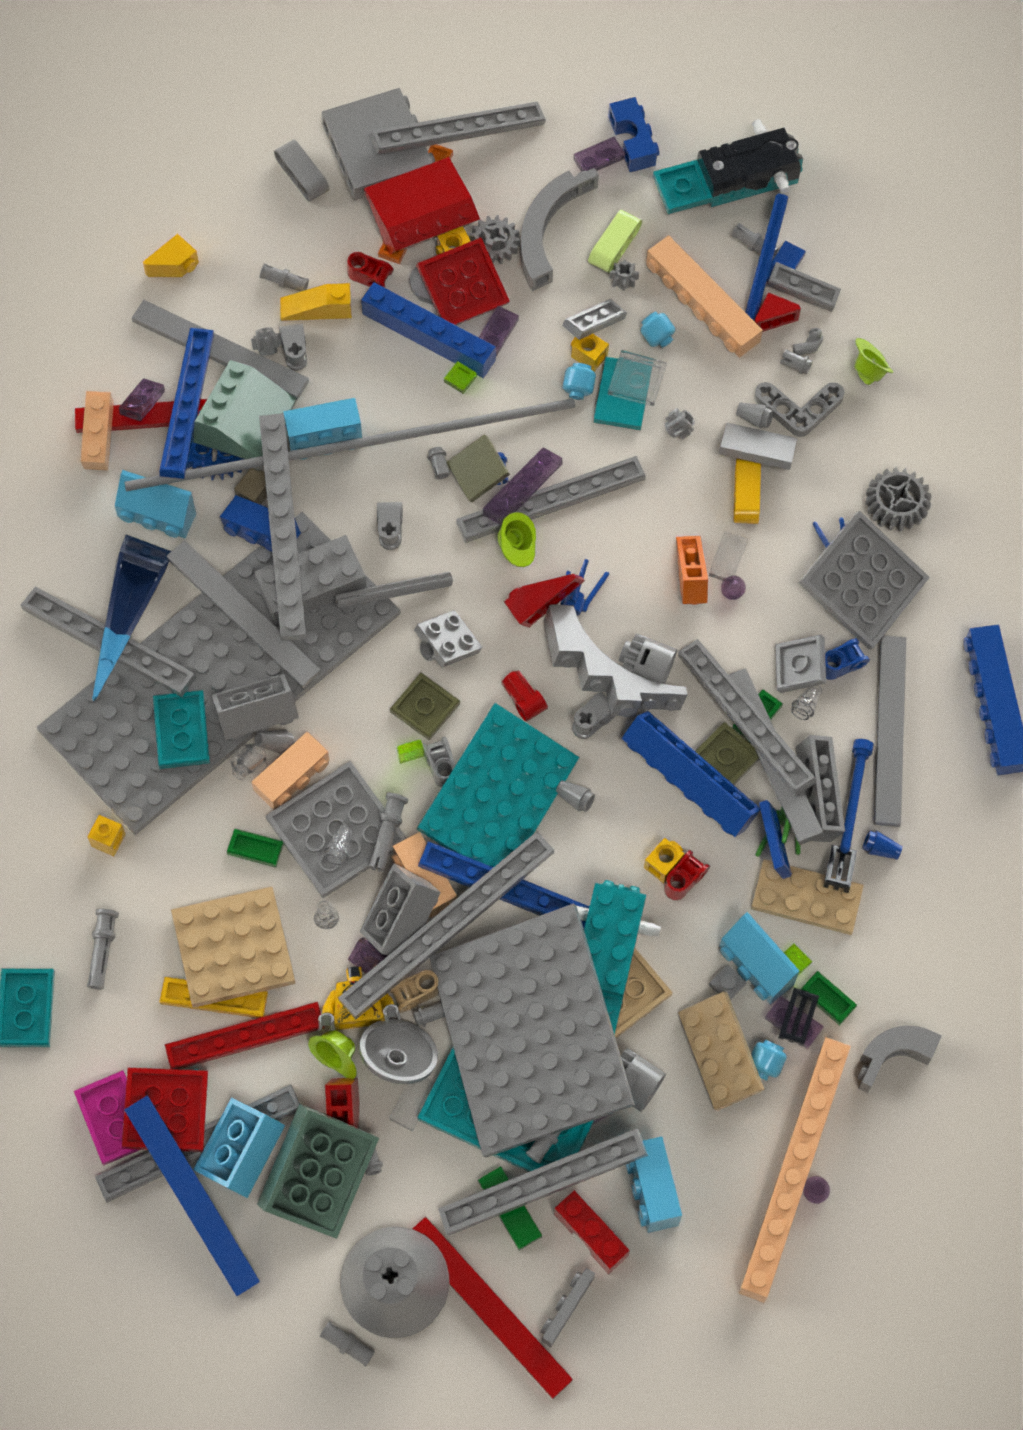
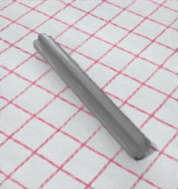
M444 572L338 593L335 595V603L337 608H343L452 586L453 578L450 572Z

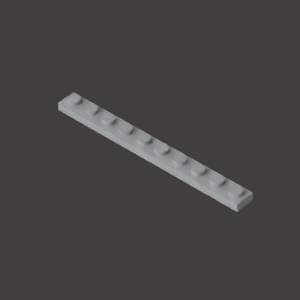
M284 413L259 416L280 636L281 641L305 639L307 637Z
M538 832L534 833L339 996L338 1000L355 1020L553 855L554 849Z

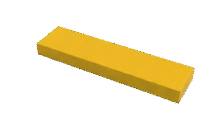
M164 977L160 1004L261 1018L265 1015L268 991L193 1008L187 980Z

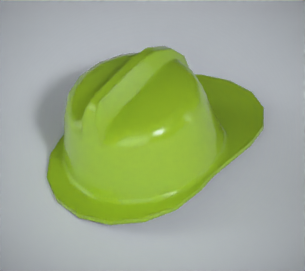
M856 338L855 343L859 354L854 367L865 384L870 385L874 381L878 382L887 373H893L884 356L875 346L865 339Z
M514 512L509 514L504 519L502 527L498 532V543L505 558L517 567L529 566L534 561L536 541L534 523L523 513Z
M330 1030L322 1036L316 1035L309 1039V1049L318 1061L347 1078L354 1079L357 1076L355 1064L351 1059L355 1052V1044L350 1038L339 1031Z

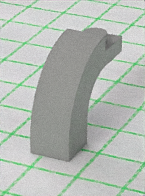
M899 1026L879 1034L869 1043L859 1060L869 1066L863 1065L857 1079L862 1082L858 1089L868 1093L881 1065L892 1057L907 1056L928 1065L942 1035L918 1026Z

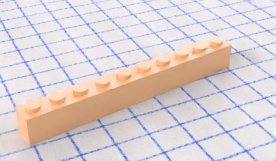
M827 1037L823 1041L739 1290L741 1295L763 1303L768 1297L851 1047L847 1044Z

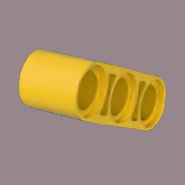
M736 458L734 523H759L760 463Z

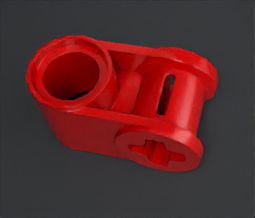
M362 252L351 253L347 260L348 277L368 287H371L373 282H377L378 285L385 288L386 279L394 271L389 263Z
M689 850L668 874L664 887L666 896L672 900L684 898L693 886L706 875L710 865H704ZM676 881L681 883L683 887L677 889L671 883Z

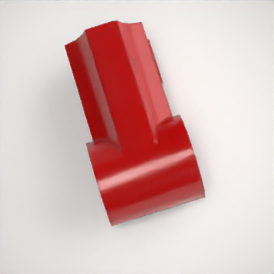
M520 670L512 671L501 681L502 686L515 702V707L525 722L548 709V705L538 690H533Z

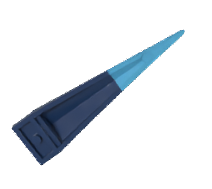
M125 535L116 559L92 696L93 701L97 699L159 586L169 563L166 556L172 552L129 535Z

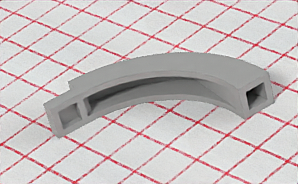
M595 168L582 171L575 177L570 170L559 175L548 183L531 203L522 226L521 263L526 281L532 291L553 282V269L547 260L542 242L548 223L555 213L569 201L598 188L599 174Z

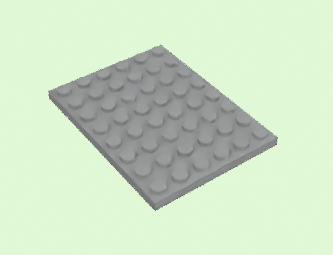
M574 903L430 957L433 972L438 977V991L481 1152L484 1157H490L635 1106L580 915Z

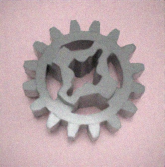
M496 215L495 220H491L490 216H487L486 222H483L481 219L478 220V226L473 225L472 233L469 235L470 241L482 238L493 264L495 260L503 264V258L511 260V254H517V248L520 246L519 230H515V223L508 224V218H504L501 221L499 220V215Z

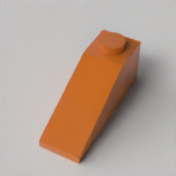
M701 536L676 537L682 603L691 605L707 603L708 575Z

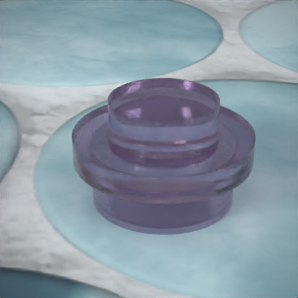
M735 575L728 576L721 584L722 594L731 600L739 599L746 590L744 580Z
M810 1177L806 1180L803 1194L809 1202L820 1204L828 1198L830 1186L822 1177Z

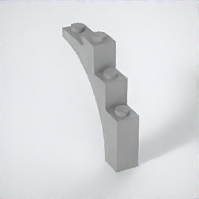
M549 605L544 618V625L553 667H576L582 691L606 692L611 716H635L638 709L681 710L688 695L686 687L648 680L628 671L612 661L587 636L578 620L574 606Z

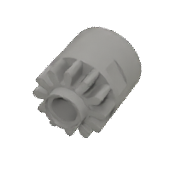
M635 634L632 642H625L619 662L624 663L622 667L648 680L665 684L672 669L677 649L640 634Z
M627 1048L622 1053L621 1059L635 1106L633 1107L642 1112L657 1092L666 1073Z

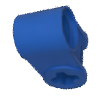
M857 638L851 639L825 653L826 679H837L847 673L859 670L869 663L870 659L863 654ZM828 662H833L838 667H831Z

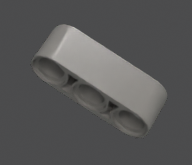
M295 139L274 150L277 162L307 201H311L329 191L330 188L327 180Z

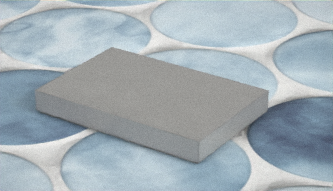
M727 423L719 454L790 470L797 438Z

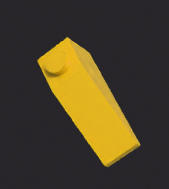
M350 283L324 284L281 297V321L352 318Z

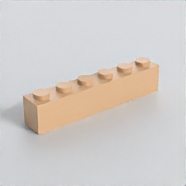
M669 235L647 251L646 264L652 273H657L668 289H672L677 294L679 300L693 310L698 320H703L708 325L710 332L714 336H718L730 352H734L740 358L761 342L763 330Z

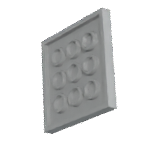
M857 511L798 583L870 650L876 646L930 577L861 511Z
M349 761L265 817L320 896L325 898L369 869L368 866L382 824L379 817L381 813H384L385 808L352 762ZM396 827L388 856L393 853L394 845L407 839L399 827Z

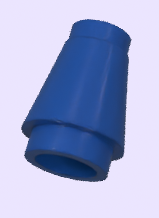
M877 830L867 833L862 849L867 851L869 855L896 860L900 857L903 848L902 845H899Z

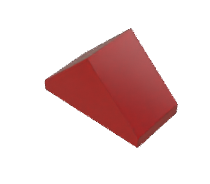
M768 292L755 318V323L764 332L799 321L801 307L799 304Z

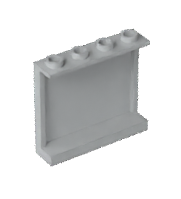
M400 88L322 111L321 124L354 201L363 198V190L368 186L435 162L433 154L428 153L427 146L380 155L376 154L369 137L371 131L418 123L415 114L412 115L409 110L410 103L406 95L403 96Z

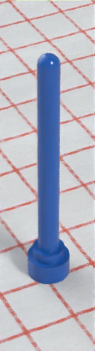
M856 739L853 742L852 752L856 760L844 822L845 832L842 833L840 851L842 853L850 851L865 762L873 752L874 744L867 739Z

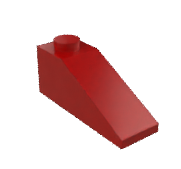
M569 574L525 585L511 591L509 598L504 603L520 625L530 628L547 613L550 604L557 605L585 580L576 574Z
M332 1078L325 1084L327 1115L359 1129L360 1102L358 1078Z

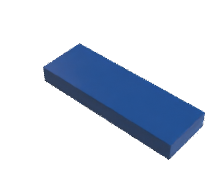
M768 800L760 802L759 806L774 869L782 879L791 877L792 873L785 844L781 841L783 835L777 811Z

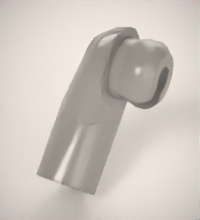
M812 328L809 331L810 336L805 343L793 344V353L797 355L815 353L823 342L822 331L819 328Z

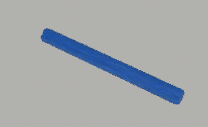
M780 193L775 197L745 311L754 322L760 309L788 202V196Z

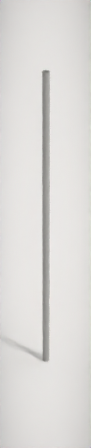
M572 398L288 451V459L293 461L575 408V401ZM263 456L190 469L186 470L185 479L160 477L158 475L124 482L127 492L264 466Z

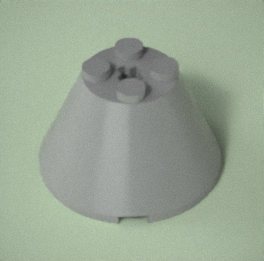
M404 1227L382 1228L366 1235L349 1252L341 1272V1294L351 1317L367 1331L387 1338L411 1336L428 1327L444 1307L449 1292L448 1267L439 1248L422 1233ZM393 1274H398V1277L394 1278V1283L390 1284L388 1278Z

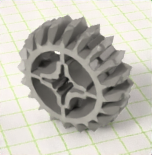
M897 467L893 469L892 473L888 469L884 470L883 475L878 473L875 480L872 479L870 481L869 488L866 490L865 504L869 506L868 514H874L873 521L881 520V527L885 526V524L890 525V531L894 529V526H898L900 532L904 529V526L910 530L914 524L919 525L922 519L927 517L932 497L931 493L928 492L929 485H922L924 482L923 477L916 479L915 471L910 475L907 473L906 468L899 472ZM880 497L888 504V508L882 503Z

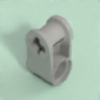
M303 323L280 326L279 331L287 367L294 371L302 370L307 365Z
M402 502L377 503L380 545L386 550H394L400 546L402 541Z
M602 692L597 693L575 713L572 726L575 736L587 739L602 726L614 719L615 716L610 714L606 695Z
M443 737L442 741L429 745L426 743L422 744L425 760L430 767L436 785L442 788L448 776H441L439 773L444 770L451 772L455 767L451 748L446 737Z

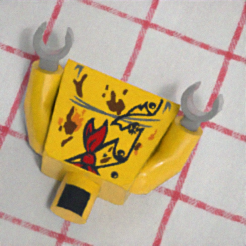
M354 966L346 969L347 981L338 982L336 989L329 993L323 1005L322 1014L318 1018L320 1031H322V1027L325 1025L331 1026V1031H334V1024L336 1031L369 1027L378 1021H385L386 1024H389V1018L397 1017L398 1021H400L401 1017L393 998L387 993L355 1020L338 1000L339 996L362 978L361 967Z

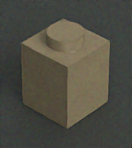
M250 468L234 488L235 495L262 505L267 498L265 472Z

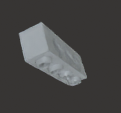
M809 735L796 746L797 757L816 778V783L804 792L824 836L812 841L832 842L845 832L833 739L828 736Z

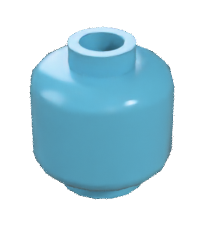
M655 311L641 322L643 326L640 332L651 347L660 345L664 348L674 340L671 336L675 333L676 328L665 313L658 314Z
M573 363L565 371L563 389L570 394V398L583 400L584 396H589L593 393L596 374L591 370V366L587 364Z
M766 1039L763 1043L758 1042L755 1044L751 1055L760 1078L767 1081L769 1076L773 1078L779 1077L787 1060V1055L783 1052L784 1047Z

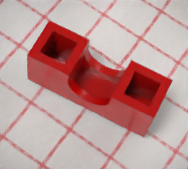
M575 1190L554 1208L555 1217L571 1234H576L590 1250V1255L608 1275L629 1256L630 1250Z

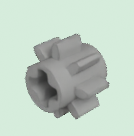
M626 260L619 264L614 263L613 270L610 271L609 276L610 279H614L613 287L617 286L623 291L630 286L635 287V280L639 279V272L635 271V263L631 264Z
M271 327L256 330V336H253L254 338L251 339L253 350L258 349L262 356L277 353V347H280L279 345L282 344L280 333L275 334Z
M676 408L665 418L668 421L665 423V429L673 438L680 436L683 440L694 430L692 427L695 424L694 418L687 410L680 412Z

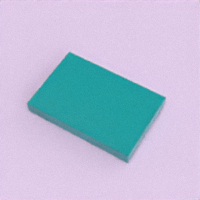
M606 357L594 423L641 430L653 364Z
M203 690L186 692L183 697L175 693L153 696L159 769L210 764Z
M1 968L0 1047H50L55 980L54 969Z

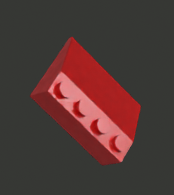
M450 157L364 188L390 255L437 238L438 235L459 227L469 226L480 220L473 199Z

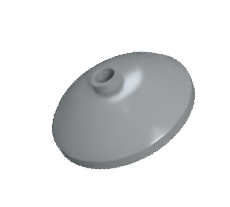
M389 1019V1024H386L385 1021L373 1023L364 1031L359 1043V1053L365 1066L379 1078L391 1083L413 1084L426 1079L435 1069L438 1059L437 1048L432 1038L417 1025L403 1020Z

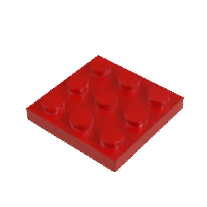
M481 237L419 262L416 265L438 316L456 326L510 303Z
M128 1067L125 1109L148 1095L180 1150L203 1152L208 1071ZM124 1110L122 1149L148 1150Z

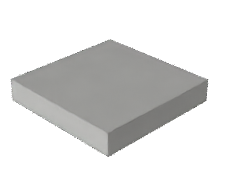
M820 634L776 644L777 691L784 693L826 684L825 637Z

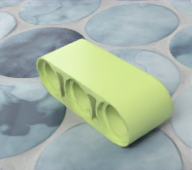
M621 209L592 249L588 263L610 273L613 270L614 263H618L639 232L642 220Z

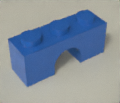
M636 97L609 103L608 117L615 135L628 133L634 136V138L625 140L623 143V156L629 172L656 166L657 156L660 155L657 142H653L651 138L652 130L650 124H646L644 120L645 112L643 106L638 105Z

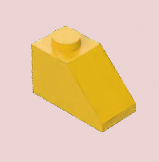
M178 233L143 261L144 271L148 277H183L186 273L192 272L197 267V264H199L197 251Z

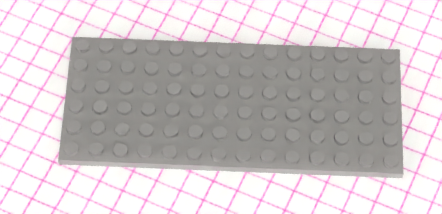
M303 512L295 517L301 532L297 538L298 554L331 541ZM259 546L223 577L280 630V625L274 624L256 584L254 571L274 564L273 553L265 547ZM366 576V585H367V588H368V587L376 586V585ZM203 593L191 601L140 644L195 673L196 679L186 692L200 690L204 692L210 764L159 769L153 696L173 694V692L119 662H116L95 701L92 699L95 685L94 680L38 725L37 730L128 829L136 835L256 735L257 732L254 731L245 734L244 737L237 740H225L211 696L212 694L284 673L292 691L294 702H296L397 618L401 611L388 598L343 608H337L336 603L332 602L305 613L307 638L290 641L321 669V673L302 689Z

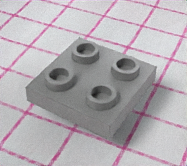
M455 610L419 623L414 629L422 640L420 643L422 656L427 661L436 659L442 668L476 655L483 648Z

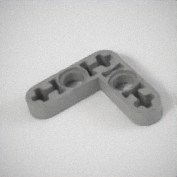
M768 382L761 383L756 387L754 398L757 404L768 405L769 409H773V418L793 435L804 437L842 403L844 388L838 383H828L802 408ZM762 392H763L764 394L767 393V392H769V393H770V396H769V397H768V396L762 397L761 394H762ZM829 392H830L831 394H833L834 392H836V393H837V397H836V396H832V397L828 400V403H827L826 400L828 399ZM780 405H785L790 411L787 414H781L776 408ZM814 405H819L823 408V413L814 414L810 408ZM797 422H798L799 424L802 423V422H804V423H805V426H804V427H803V426H800V427L798 428V427L796 426V424H797Z

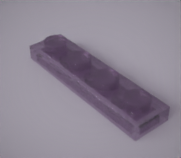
M543 447L483 508V515L502 526L504 519L509 514L516 512L563 464L562 457Z

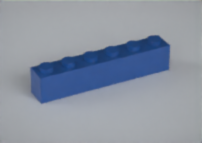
M373 282L361 299L363 315L483 379L496 361V346Z
M998 624L970 628L966 638L963 640L965 652H969L970 674L974 675L976 681L974 683V693L981 703L979 707L980 719L985 721L986 725L984 732L985 741L991 746V766L996 768L997 776L1023 772V724L1000 626Z
M649 711L638 715L623 735L622 739L632 751L639 753L646 759L650 767L661 772L667 782L677 786L688 800L695 802L701 807L703 813L717 821L727 834L736 837L745 832L761 811L759 806Z

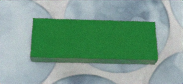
M500 1166L478 1179V1183L482 1190H486L509 1179ZM525 1206L498 1216L519 1251L542 1238L541 1232Z

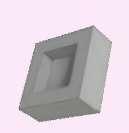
M727 965L709 983V986L718 994L723 991L727 992L731 1000L746 986L747 982Z

